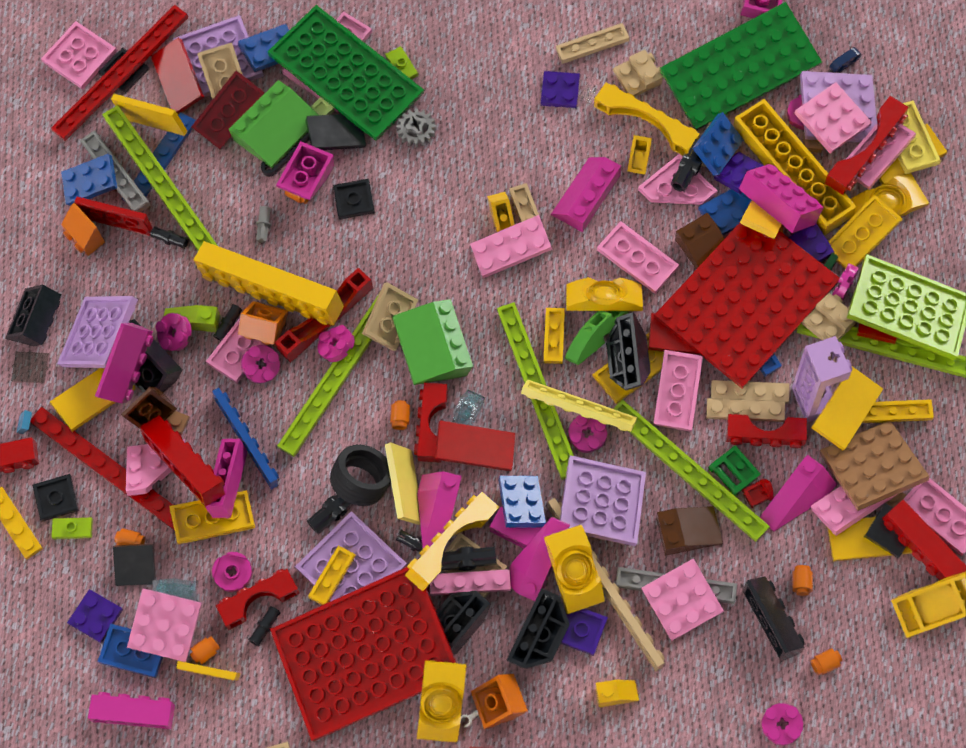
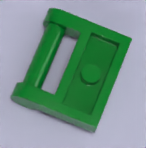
M736 445L708 467L711 472H714L735 497L761 476L760 472ZM723 463L739 480L740 483L737 486L720 468Z

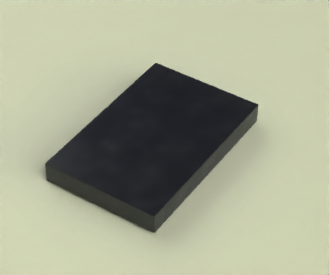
M343 114L306 116L311 146L321 150L365 148L366 141L363 130Z

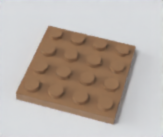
M891 421L884 422L854 435L843 451L834 444L820 450L823 460L857 511L929 481L928 473Z

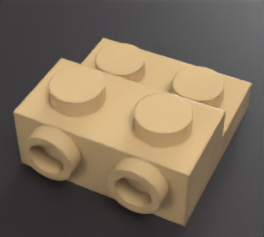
M646 50L630 56L629 61L613 68V72L626 93H630L634 97L661 85L663 76L659 71L660 66H655L653 54L651 52L647 53Z
M828 293L803 320L802 325L821 340L836 336L839 341L856 324V321L846 318L849 307L847 308L842 304V299L838 295Z

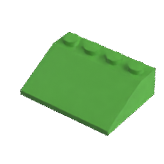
M278 80L229 128V131L237 144L273 168L308 133L306 116H316L319 114L291 88Z
M451 299L434 301L392 317L414 385L461 378L469 374L473 364Z

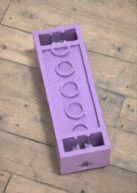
M836 336L807 345L804 348L792 391L803 417L807 418V422L816 420L832 396L830 391L831 385L847 380L850 377L852 365L849 360H846L843 354L844 347L841 342H838Z

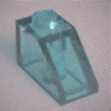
M468 389L459 399L452 422L473 426L481 412L485 397Z
M173 578L152 581L153 591L197 601L196 581Z

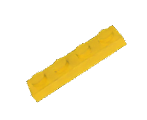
M932 399L875 402L862 423L933 420Z
M1 487L0 521L27 560L43 548L4 488Z

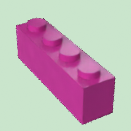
M222 439L214 474L216 476L219 475L223 479L225 495L206 506L212 518H231L248 452L240 439Z
M500 507L490 525V532L523 549L542 529L506 528L503 507Z
M98 692V695H91L88 719L91 722L172 729L175 705L169 698L159 697L158 700H150L148 696L139 695L138 698H130L128 694H118L117 697L110 696L111 694L107 692Z

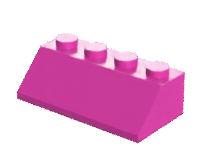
M589 157L551 215L583 232L621 176V165L606 157Z
M121 323L97 388L96 397L121 404L131 400L134 390H132L133 385L137 383L140 377V372L138 371L147 357V354H145L146 349L150 347L153 341L152 330L133 323Z

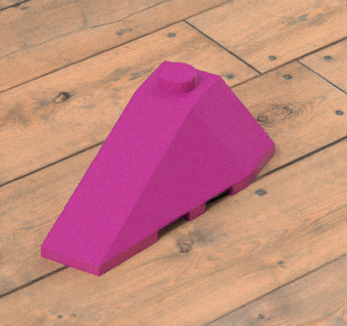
M807 454L760 518L774 532L800 514L808 511L811 505L831 493L837 483L823 465Z
M551 517L511 563L509 568L510 586L516 593L533 601L536 600L541 588H545L553 569L544 537L568 529L570 527L569 524Z

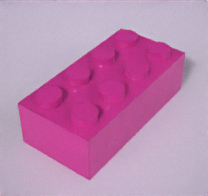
M771 164L747 171L739 187L740 191L791 233L814 226L824 208L815 198L808 195L803 188L797 186L788 176L783 175L778 171L777 167Z

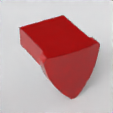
M765 478L742 490L751 508L767 500L772 501L774 499L772 484Z

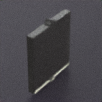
M16 352L15 361L12 365L11 381L45 383L46 371L49 369L47 366L49 353Z

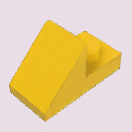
M638 135L633 136L628 172L646 174L652 138Z

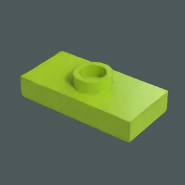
M401 46L385 54L387 60L411 80L418 77V72Z
M92 517L54 518L52 520V539L92 538Z

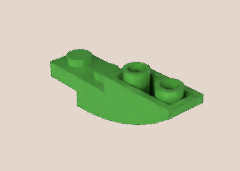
M597 311L575 336L565 355V359L577 365L584 362L586 358L605 344L603 337L610 333L615 325V319L629 314V311Z

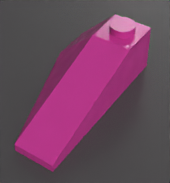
M443 471L422 475L417 492L422 549L426 545L431 547L433 544L431 540L438 532L441 534L445 532L443 527L452 518L462 476Z

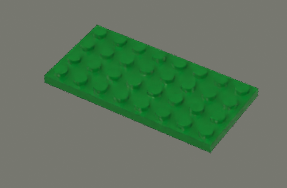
M784 2L660 67L659 71L691 125L697 131L713 121L717 114L723 112L727 115L799 77L802 71H810L822 64V60L788 4Z
M315 5L268 50V55L375 141L424 94L422 87L318 5Z

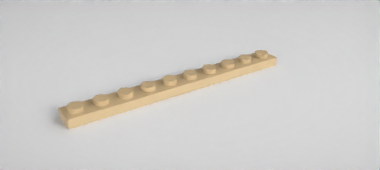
M553 498L548 501L547 508L554 518L560 520L562 503H558ZM592 550L593 561L601 579L603 593L657 672L664 666L665 658L660 650L656 651L652 645L653 640L648 633H644L641 628V621L637 616L634 617L632 615L629 603L621 598L619 588L615 583H611L607 570L599 565L597 562L598 557Z

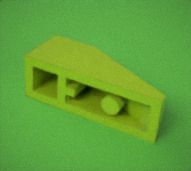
M203 305L165 308L164 316L169 313L185 316L189 320L192 330L207 332L217 331L221 317L217 307Z

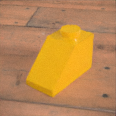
M501 192L487 196L496 231L499 232L515 225L507 194Z
M610 680L595 684L599 708L639 701L635 680Z

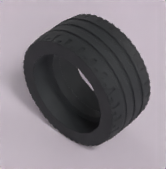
M361 444L350 445L343 449L338 455L330 473L332 488L341 499L358 506L375 504L384 496L391 483L386 456L371 446ZM346 467H358L367 471L373 476L376 483L367 484L356 480L349 474Z

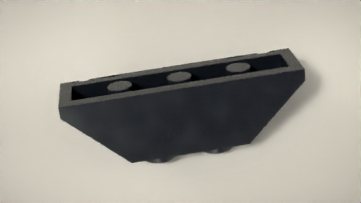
M632 312L615 319V325L606 342L610 379L624 390L642 386L651 372L647 336L635 313Z
M541 588L506 661L523 669L553 661L570 626L560 596Z
M476 590L450 594L436 611L453 655L460 651L482 625L491 606V603Z

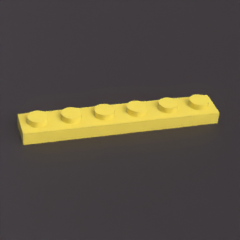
M531 380L526 381L521 391V394L526 395L530 399H538L544 401L547 405L561 407L567 412L581 414L584 418H593L602 424L616 426L622 431L631 432L637 420L635 416Z

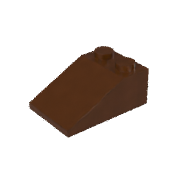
M708 213L677 230L675 241L696 269L724 240L721 231Z
M149 387L121 415L140 428V426L157 416H160L165 421L177 408L162 391L156 387Z
M714 506L675 508L657 512L656 521L665 556L723 544Z

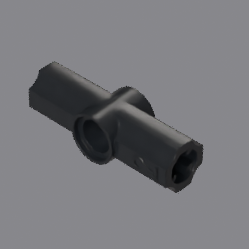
M695 139L689 152L682 157L678 171L671 181V186L679 192H685L693 176H696L701 168L702 160L693 150V146L699 139Z
M333 495L322 504V508L307 520V523L319 535L333 521L340 520V516L343 517L347 513L348 508L353 504L344 501L339 495Z
M461 547L456 551L443 552L441 571L452 569L469 571L480 566L497 565L495 547L476 549L473 547Z

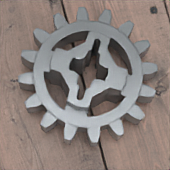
M418 108L413 113L411 110H408V115L403 113V119H398L399 125H397L398 137H402V142L407 141L408 146L414 143L415 147H418L419 143L425 146V141L430 143L431 137H435L436 131L435 119L431 118V113L425 115V110L423 109L421 112H418Z

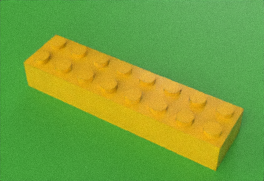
M765 99L735 117L734 128L764 166L771 164L777 167L778 171L788 176L793 183L803 188L808 195L815 198L824 207L816 222L824 236L854 216L857 206L846 194L842 195L825 184L828 172Z
M203 241L193 259L202 277L207 281H217L223 287L228 288L230 286L237 292L242 294L246 292L258 300L262 298L273 306H283L289 312H299L303 317L308 319L311 317L315 318L324 325L330 324L334 326L344 307L335 289Z

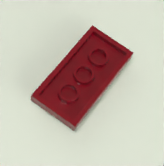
M236 70L191 128L221 150L232 136L229 128L265 92Z

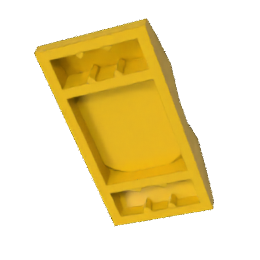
M911 173L894 177L883 185L865 190L851 198V201L857 206L854 215L874 194L900 217L929 205L928 200Z
M589 277L570 282L566 288V311H643L642 284L624 278H617L612 281H597Z
M580 524L545 536V544L566 613L570 614L604 602L601 579L596 570L592 549L583 526Z
M966 572L944 578L928 586L911 590L891 599L906 638L966 617Z
M425 661L417 739L458 742L466 664Z

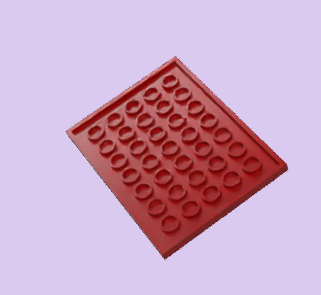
M739 223L654 314V318L743 389L802 324L803 320L816 308V305L839 283L840 277L782 232L778 231L775 239Z
M408 567L270 629L311 741L319 740L421 694L425 661L457 663L427 588L422 591L405 576L409 571Z

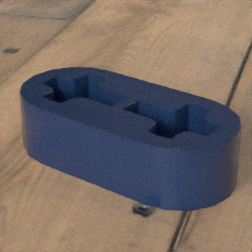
M853 47L836 58L829 68L833 73H840L858 61L862 54L856 47Z

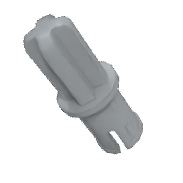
M268 206L259 207V218L256 222V241L260 243L267 241L268 228L271 226L269 222L271 208Z

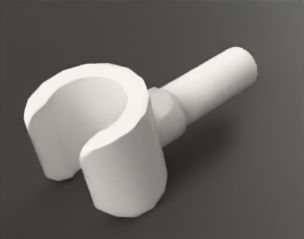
M477 710L469 716H461V721L464 718L469 719V723L464 726L465 728L470 727L473 722L472 720L479 715Z

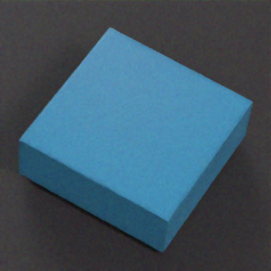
M24 410L20 414L16 433L24 434L29 430L32 416L31 411Z

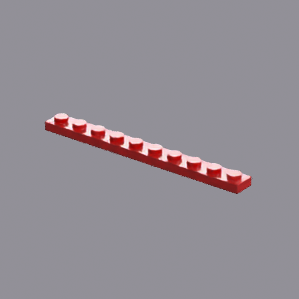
M174 4L51 127V130L66 141L189 18L188 14Z
M40 407L31 418L30 423L127 495L126 469L78 433L72 432L66 424L43 407ZM153 489L147 494L128 496L174 530L170 506L173 504Z

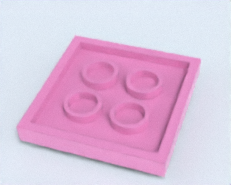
M75 21L41 60L48 67L83 90L117 53V49Z
M836 82L794 112L830 154L872 124V121Z
M694 558L641 588L671 641L724 612Z
M142 588L127 648L187 662L202 603Z

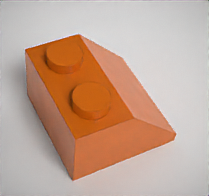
M73 203L61 224L64 229L63 235L69 241L73 240L75 242L74 246L80 253L84 252L89 256L102 246L105 241L95 224Z
M253 301L241 313L237 335H241L249 340L256 339L268 345L274 344L280 338L289 311Z
M514 673L497 675L470 691L484 729L511 721L528 712Z

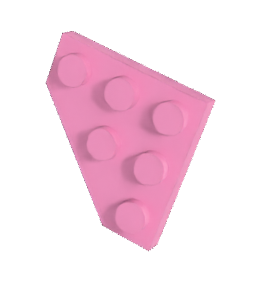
M680 154L638 187V190L653 203L703 205L717 194V190L699 172L696 176H693L685 192H679L671 186V181L677 173L682 159Z
M148 444L127 447V496L147 494L153 489V484L158 480L162 481L172 472Z

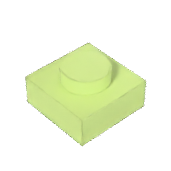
M321 97L311 106L319 115H331L335 111L334 107Z

